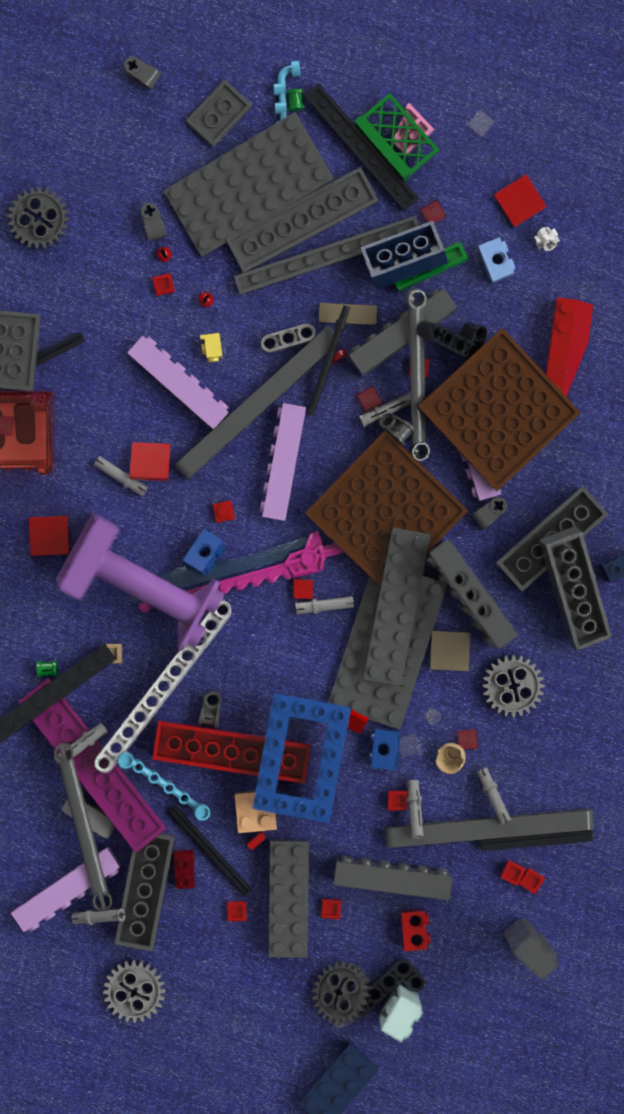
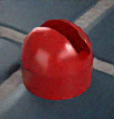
M163 246L157 250L156 256L160 262L165 263L171 259L172 252L168 247ZM163 249L167 255V258L165 259L163 258V254L161 253V250Z
M203 292L200 294L198 301L202 307L209 308L213 305L214 298L211 293ZM209 295L210 297L207 299L205 304L202 303L205 297Z

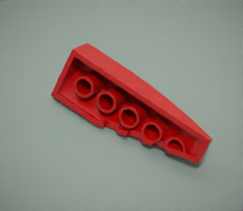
M557 297L554 304L545 374L567 397L588 344L593 305L579 300Z

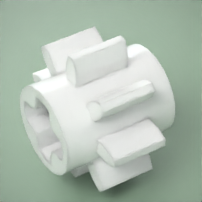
M549 227L541 228L537 232V236H534L538 249L544 248L545 251L553 250L557 242L560 241L556 230H550Z

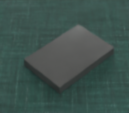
M224 79L185 122L214 148L253 106Z

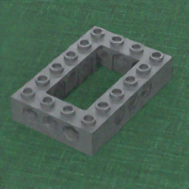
M449 539L444 540L427 553V563L431 568L438 570L437 576L443 584L449 585L450 589L448 592L454 600L457 598L462 603L459 607L465 615L468 614L472 617L471 624L476 630H480L484 634L482 639L487 646L500 649L518 636ZM457 574H459L462 578L460 584H457L455 582V577ZM469 590L473 593V597L470 600L466 596ZM482 606L484 613L480 616L478 609Z

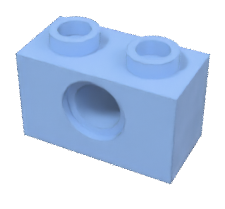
M500 237L478 246L477 250L491 284L514 274L513 270L516 269L512 259H508L506 254L508 247L505 241H501ZM493 256H500L502 263L499 265L494 264L492 261Z

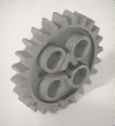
M505 655L504 662L497 659V666L491 663L492 671L486 669L489 677H483L487 681V684L482 685V687L487 688L483 695L490 696L486 702L493 701L492 709L498 706L497 713L504 710V716H507L509 712H511L512 717H515L516 712L523 716V710L530 713L529 707L536 708L534 702H541L538 695H544V693L539 690L545 687V685L540 684L539 681L543 680L544 677L537 676L541 670H534L536 664L529 665L530 659H526L523 662V656H519L518 660H516L515 655H512L511 660H509ZM508 669L512 672L514 683H518L515 689L519 702L515 701L514 691L509 688L511 680L508 675ZM518 669L525 671L523 679L516 678L515 672ZM499 674L506 675L507 680L504 684L497 683V676ZM524 687L530 690V695L526 698H522L520 695V691ZM506 692H509L512 696L511 701L508 703L502 701V695Z
M133 959L132 965L126 960L124 967L119 963L117 965L118 971L114 968L111 970L114 976H107L110 982L104 983V986L108 987V989L103 991L104 994H108L104 1001H110L107 1008H114L113 1015L117 1012L120 1013L118 1019L126 1016V1022L130 1018H133L134 1023H136L137 1018L144 1022L145 1015L151 1019V1012L157 1014L156 1007H162V1003L159 1000L165 999V996L161 995V993L166 992L165 988H161L165 981L158 980L162 974L155 975L156 967L152 970L149 969L151 963H148L145 967L143 966V960L140 961L139 965L136 964L135 959ZM133 974L136 977V981L128 982L126 975ZM122 982V983H124L127 987L121 986L119 983ZM150 983L153 989L147 992L143 989L142 985ZM138 988V993H135V995L131 994V989ZM122 990L126 993L127 997L119 999L116 993ZM142 995L148 996L150 999L147 1000ZM135 1000H141L143 1002V1007L136 1008L133 1005V1002Z

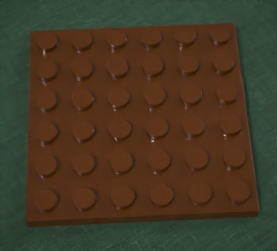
M503 328L418 406L423 414L496 492L581 413Z
M385 430L305 514L380 586L392 527L430 534L428 553L468 510Z

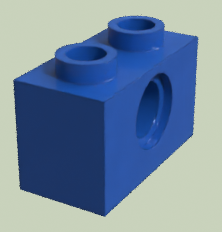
M203 529L184 557V565L205 577L207 573L209 574L213 570L217 557L220 558L225 551L223 540ZM202 552H210L208 557H201Z
M375 729V733H372L371 744H374L373 752H370L369 763H372L371 768L393 771L398 769L401 731ZM382 744L388 746L389 750L386 755L380 750Z

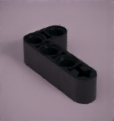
M422 321L418 325L417 333L419 337L458 357L469 359L483 346L487 336V329L482 325L467 322L462 327L459 335L442 325Z
M405 957L396 959L368 985L372 989L379 990L380 994L375 998H367V1001L371 1003L364 1006L367 1012L361 1011V1016L367 1015L402 981L412 991H421L425 986L422 973L409 959ZM406 963L408 969L403 972L399 971L398 965ZM386 976L394 978V982L389 985L385 984L383 980ZM414 977L421 979V983L417 986L411 984V980Z

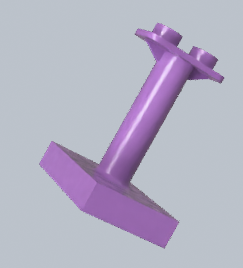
M92 512L56 577L59 588L81 600L95 575L178 620L179 639L176 647L181 651L184 650L187 644L195 648L205 631V627L198 624L205 610L214 614L223 599L224 593L217 590L220 582L213 578L209 585L194 594H190L108 550L119 528L111 521Z

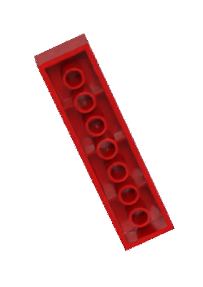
M159 720L152 760L259 776L266 737ZM285 740L278 780L305 784L311 744Z

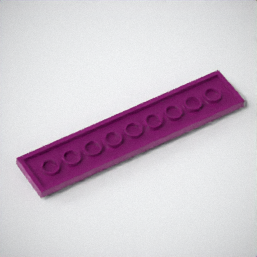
M47 678L19 700V704H22L52 681ZM65 698L33 720L54 748L60 743L71 745L80 739L84 732L88 733L90 731ZM96 740L93 746H88L77 756L73 757L78 778L137 853L167 828L117 764L108 773H102L96 768L95 760L104 749L100 742ZM102 759L99 766L102 769H106L110 762L108 759Z

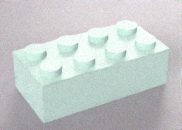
M400 983L392 991L379 1014L381 1030L401 1042L404 1037L406 1039L409 1037L413 1029L411 1026L414 1020L417 1022L423 1012L421 1011L422 1007L417 992Z

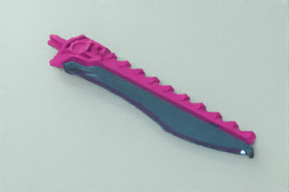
M315 531L309 535L308 539L302 537L248 556L215 561L213 570L209 574L207 573L205 577L183 566L162 575L160 578L181 589L212 580L213 578H220L283 560L289 551L305 546V549L290 554L285 563L219 581L217 590L227 594L233 586L237 590H243L249 582L253 584L252 586L258 587L264 579L274 583L280 575L285 579H290L291 577L295 578L323 571L326 557L342 554L344 551L336 543L323 546L319 531ZM207 585L187 590L186 592L194 594ZM134 596L130 597L131 602L139 600ZM147 603L139 604L142 612H148L152 607Z

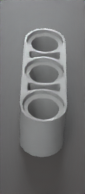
M302 324L268 334L262 338L261 347L264 352L271 354L303 345L314 339L315 329L310 324ZM303 329H310L312 335L309 338H304L301 335V331ZM291 334L294 339L292 343L287 344L283 342V336ZM268 339L275 342L274 348L267 349L264 346L265 341Z
M67 799L61 810L72 817ZM85 801L92 830L108 839L115 829V825L103 811Z

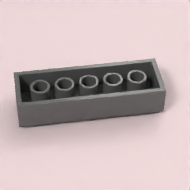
M436 289L429 295L428 300L423 306V321L438 324L456 311L458 307L445 289L441 291ZM407 311L397 317L396 323L392 324L389 322L382 327L380 334L376 335L374 333L369 336L365 341L366 344L363 346L358 344L350 350L348 359L361 378L410 344L409 313Z
M581 486L498 559L495 564L517 589L522 592L547 570L539 539L571 527H576L582 531L584 537L609 514L586 488Z
M571 527L539 539L569 645L577 651L612 638L582 531L576 527Z
M162 832L137 853L132 850L121 908L125 913L120 914L125 915L124 921H119L115 945L153 952L175 834Z
M270 839L269 957H308L309 839Z
M341 855L340 858L336 857L333 881L334 885L450 900L453 877L446 868L436 867V870H430L425 865H417V868L403 862H398V865H392L387 860H379V863L372 862L370 858L360 857V860H354L352 856Z
M519 917L505 931L504 936L513 953L542 981L559 964L556 959L558 955L550 943L540 932L536 931L527 919L523 921Z

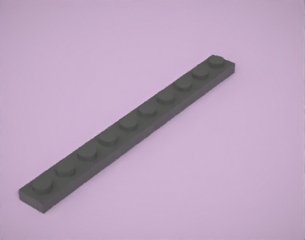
M416 216L236 275L234 278L239 293L243 295L363 255L361 247L417 227L419 224Z

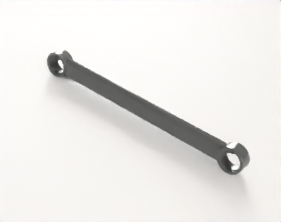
M413 288L405 295V302L409 306L411 425L416 430L412 434L409 453L417 461H423L429 456L430 449L426 444V416L418 408L425 400L424 339L418 336L417 328L423 321V306L427 298L422 290ZM415 292H419L421 295V300L417 305L414 298ZM423 444L424 452L419 456L418 445Z
M60 743L55 747L54 757L58 761L93 893V905L97 910L105 911L111 907L112 896L108 892L73 759V748L67 743ZM64 746L68 747L71 750V754L68 759L66 757ZM59 748L61 750L63 760L57 756V750ZM103 894L109 897V903L106 906ZM98 895L100 898L101 906H99L95 901Z

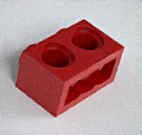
M424 908L401 910L404 951L427 950V944H430V932L426 933L425 926L429 925L428 913L424 912ZM417 915L420 917V922L415 925L411 924L410 918ZM414 935H420L422 940L420 943L415 944L411 941V938Z

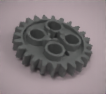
M31 187V193L29 194L26 190H23V197L17 194L18 202L12 200L15 207L8 208L13 212V214L7 215L9 219H12L8 226L14 227L10 232L12 234L17 233L15 236L16 240L22 238V245L28 242V248L35 244L37 250H39L40 245L46 249L47 243L53 247V240L60 242L58 236H65L62 230L69 229L65 225V222H70V219L65 217V215L69 214V211L63 210L67 204H60L62 197L55 198L57 194L55 191L50 195L49 188L42 192V188L39 187L38 191L35 192L33 187ZM34 201L41 202L38 209L31 208V204ZM27 208L37 216L41 215L44 221L53 225V228L46 226L40 220L36 222V219L29 213H26L24 209ZM51 211L57 213L56 218L53 220L47 219V215ZM23 217L30 218V223L26 226L21 225ZM40 227L46 228V233L43 236L37 235V230Z
M343 961L342 964L335 962V966L329 964V970L322 969L323 976L317 975L320 981L314 982L317 986V989L312 990V992L316 993L312 1000L317 1001L314 1007L320 1008L317 1013L323 1015L322 1019H329V1023H336V1025H342V1023L349 1025V1021L355 1023V1017L362 1018L361 1011L367 1012L364 1006L370 1005L367 998L372 997L371 994H368L372 987L366 985L370 982V979L364 978L366 972H360L361 967H355L353 963L348 964V962ZM337 977H339V982L336 985L335 980ZM355 983V989L352 991L351 987ZM332 995V1002L329 1004V997ZM346 1002L349 1003V1007L347 1010H345Z

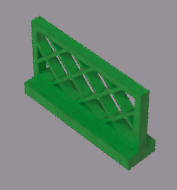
M391 93L386 95L362 117L360 116L354 121L357 128L404 182L411 178L410 176L440 151ZM389 99L394 104V112L383 111V105ZM372 114H379V125L371 124L367 118ZM382 115H394L393 125H382ZM396 116H404L407 119L406 126H395ZM381 128L392 129V139L383 138L381 136ZM395 129L406 130L405 140L394 139ZM408 130H417L419 141L408 140ZM394 142L405 143L404 153H396L393 150ZM407 143L418 144V154L406 153ZM421 144L430 145L433 151L428 155L420 154ZM406 157H417V164L412 169L406 165Z

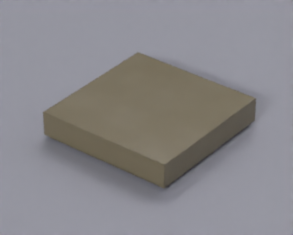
M432 631L430 669L469 671L470 633Z

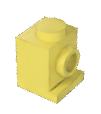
M220 334L200 335L201 341H205V344H201L202 353L207 355L208 363L218 362L219 358H223Z

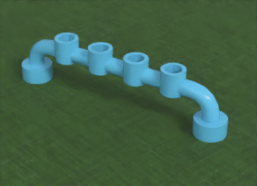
M292 61L290 66L284 67L278 74V84H274V94L279 95V103H275L276 115L280 114V121L286 118L288 114L285 77L289 73H292L293 77L301 76L300 61Z
M124 751L118 755L117 761L122 768L132 767L136 773H142L151 783L161 786L165 793L174 795L180 803L187 804L193 808L197 819H208L210 809L207 805L199 804L190 798L185 790H179L172 781L161 778L156 770H149L140 759H134L131 753ZM137 764H141L139 768H135ZM156 774L155 778H150L151 775Z

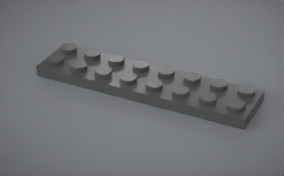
M360 167L305 196L239 235L236 233L226 238V241L241 270L245 273L378 203L379 200Z
M394 527L391 529L362 677L365 680L401 686L430 534Z

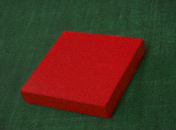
M527 174L494 194L495 199L513 228L547 207Z
M132 442L129 478L131 480L168 481L171 444Z
M68 516L29 517L31 556L70 554Z

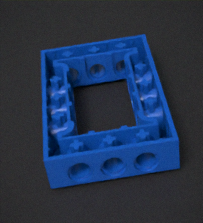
M274 692L253 809L325 823L330 822L351 710L350 706ZM289 717L328 723L314 800L307 799L305 796L300 798L289 796L287 793H275Z

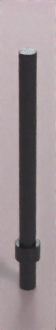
M343 305L339 319H336L334 325L336 328L307 411L308 415L314 416L341 334L347 326L346 320L351 308L349 306Z

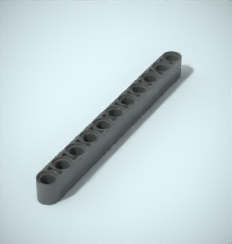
M327 326L175 464L178 471L187 480L190 479L327 355L334 334L332 328Z
M579 809L510 816L512 820L508 823L505 820L503 825H500L498 817L423 823L424 837L421 839H412L411 825L389 826L384 828L386 847L391 848L594 829L593 810Z

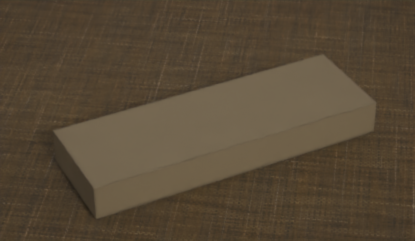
M320 303L319 323L335 324L336 319H339L343 305L351 307L346 320L347 324L376 325V305Z

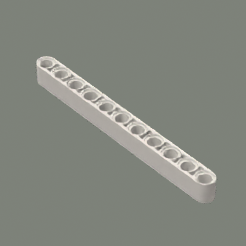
M221 601L218 608L221 606L227 607V614L220 615L217 610L214 614L209 612L200 625L205 627L202 636L205 639L204 644L195 648L187 644L183 651L180 650L101 751L95 760V766L100 772L108 773L118 763V755L128 750L227 622L232 612L228 602ZM213 621L216 623V628L208 630L206 624ZM187 651L193 654L192 659L189 661H185L182 658V655ZM173 667L181 669V673L178 676L171 675L170 672ZM162 682L169 684V689L165 692L159 690V685ZM151 697L157 699V704L154 707L147 705V700ZM137 713L145 714L143 722L135 721ZM126 728H132L134 731L130 738L123 736V731ZM113 744H121L122 748L119 753L111 751ZM102 759H108L110 762L106 769H102L99 766Z

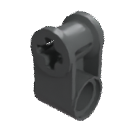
M129 57L125 60L124 68L126 75L137 81L144 88L152 90L161 76V72L136 57ZM136 64V69L133 68L131 71L129 65L133 66Z
M151 202L145 203L141 208V214L149 241L168 236L157 206ZM150 207L152 210H155L152 213L153 216L151 217L148 214H145L146 212H148L147 208Z
M392 413L384 414L379 420L382 429L386 430L400 445H404V441L408 436L416 432L409 422L400 419Z
M496 497L486 505H483L471 517L484 530L506 511L507 502L501 497ZM495 501L503 502V509L501 511L493 508L495 507Z
M210 690L206 693L198 725L207 724L214 726V728L218 727L222 696L219 691ZM209 695H216L218 702L216 704L209 703Z

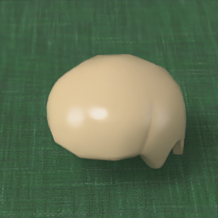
M446 743L440 747L436 759V765L440 771L446 774L458 772L465 763L464 749L455 743Z

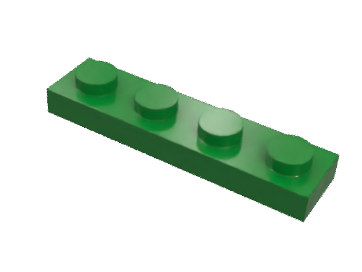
M458 242L444 249L448 260L447 264L394 283L398 292L400 293L468 261L461 243Z

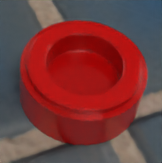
M346 349L335 353L332 364L348 356Z

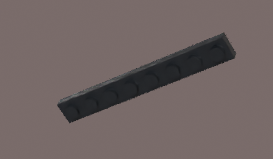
M319 83L304 95L305 99L404 212L419 200L418 196Z
M103 644L0 719V744L115 662L117 659L109 647Z

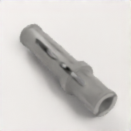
M411 391L380 407L375 406L373 410L360 415L359 418L362 425L365 427L380 420L384 414L394 413L410 405Z
M99 456L98 462H95L94 467H97L123 484L124 488L131 489L141 497L144 496V491L148 490V486H145L138 480H131L127 473Z
M353 596L317 601L312 599L309 602L295 603L297 615L312 612L318 614L321 611L354 608Z
M101 722L88 733L84 732L80 739L71 744L73 757L77 756L88 746H93L96 740L108 733ZM67 747L65 749V753L68 759L70 757L71 750ZM59 753L57 756L63 760L62 754Z
M483 768V772L482 770L477 772L483 785V792L487 794L500 825L505 824V820L508 823L512 819L497 790L498 786L496 782H493L488 768Z
M409 780V782L407 781V803L410 809L412 839H421L424 837L419 781Z
M91 909L86 912H74L71 918H78L77 920H72L73 924L86 923L88 925L98 922L124 921L125 915L119 914H123L125 911L123 909L94 911Z

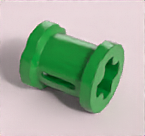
M290 89L286 91V95L289 97L288 111L295 112L305 109L304 105H302L303 89Z
M53 660V662L37 661L38 678L48 675L58 676L57 660Z

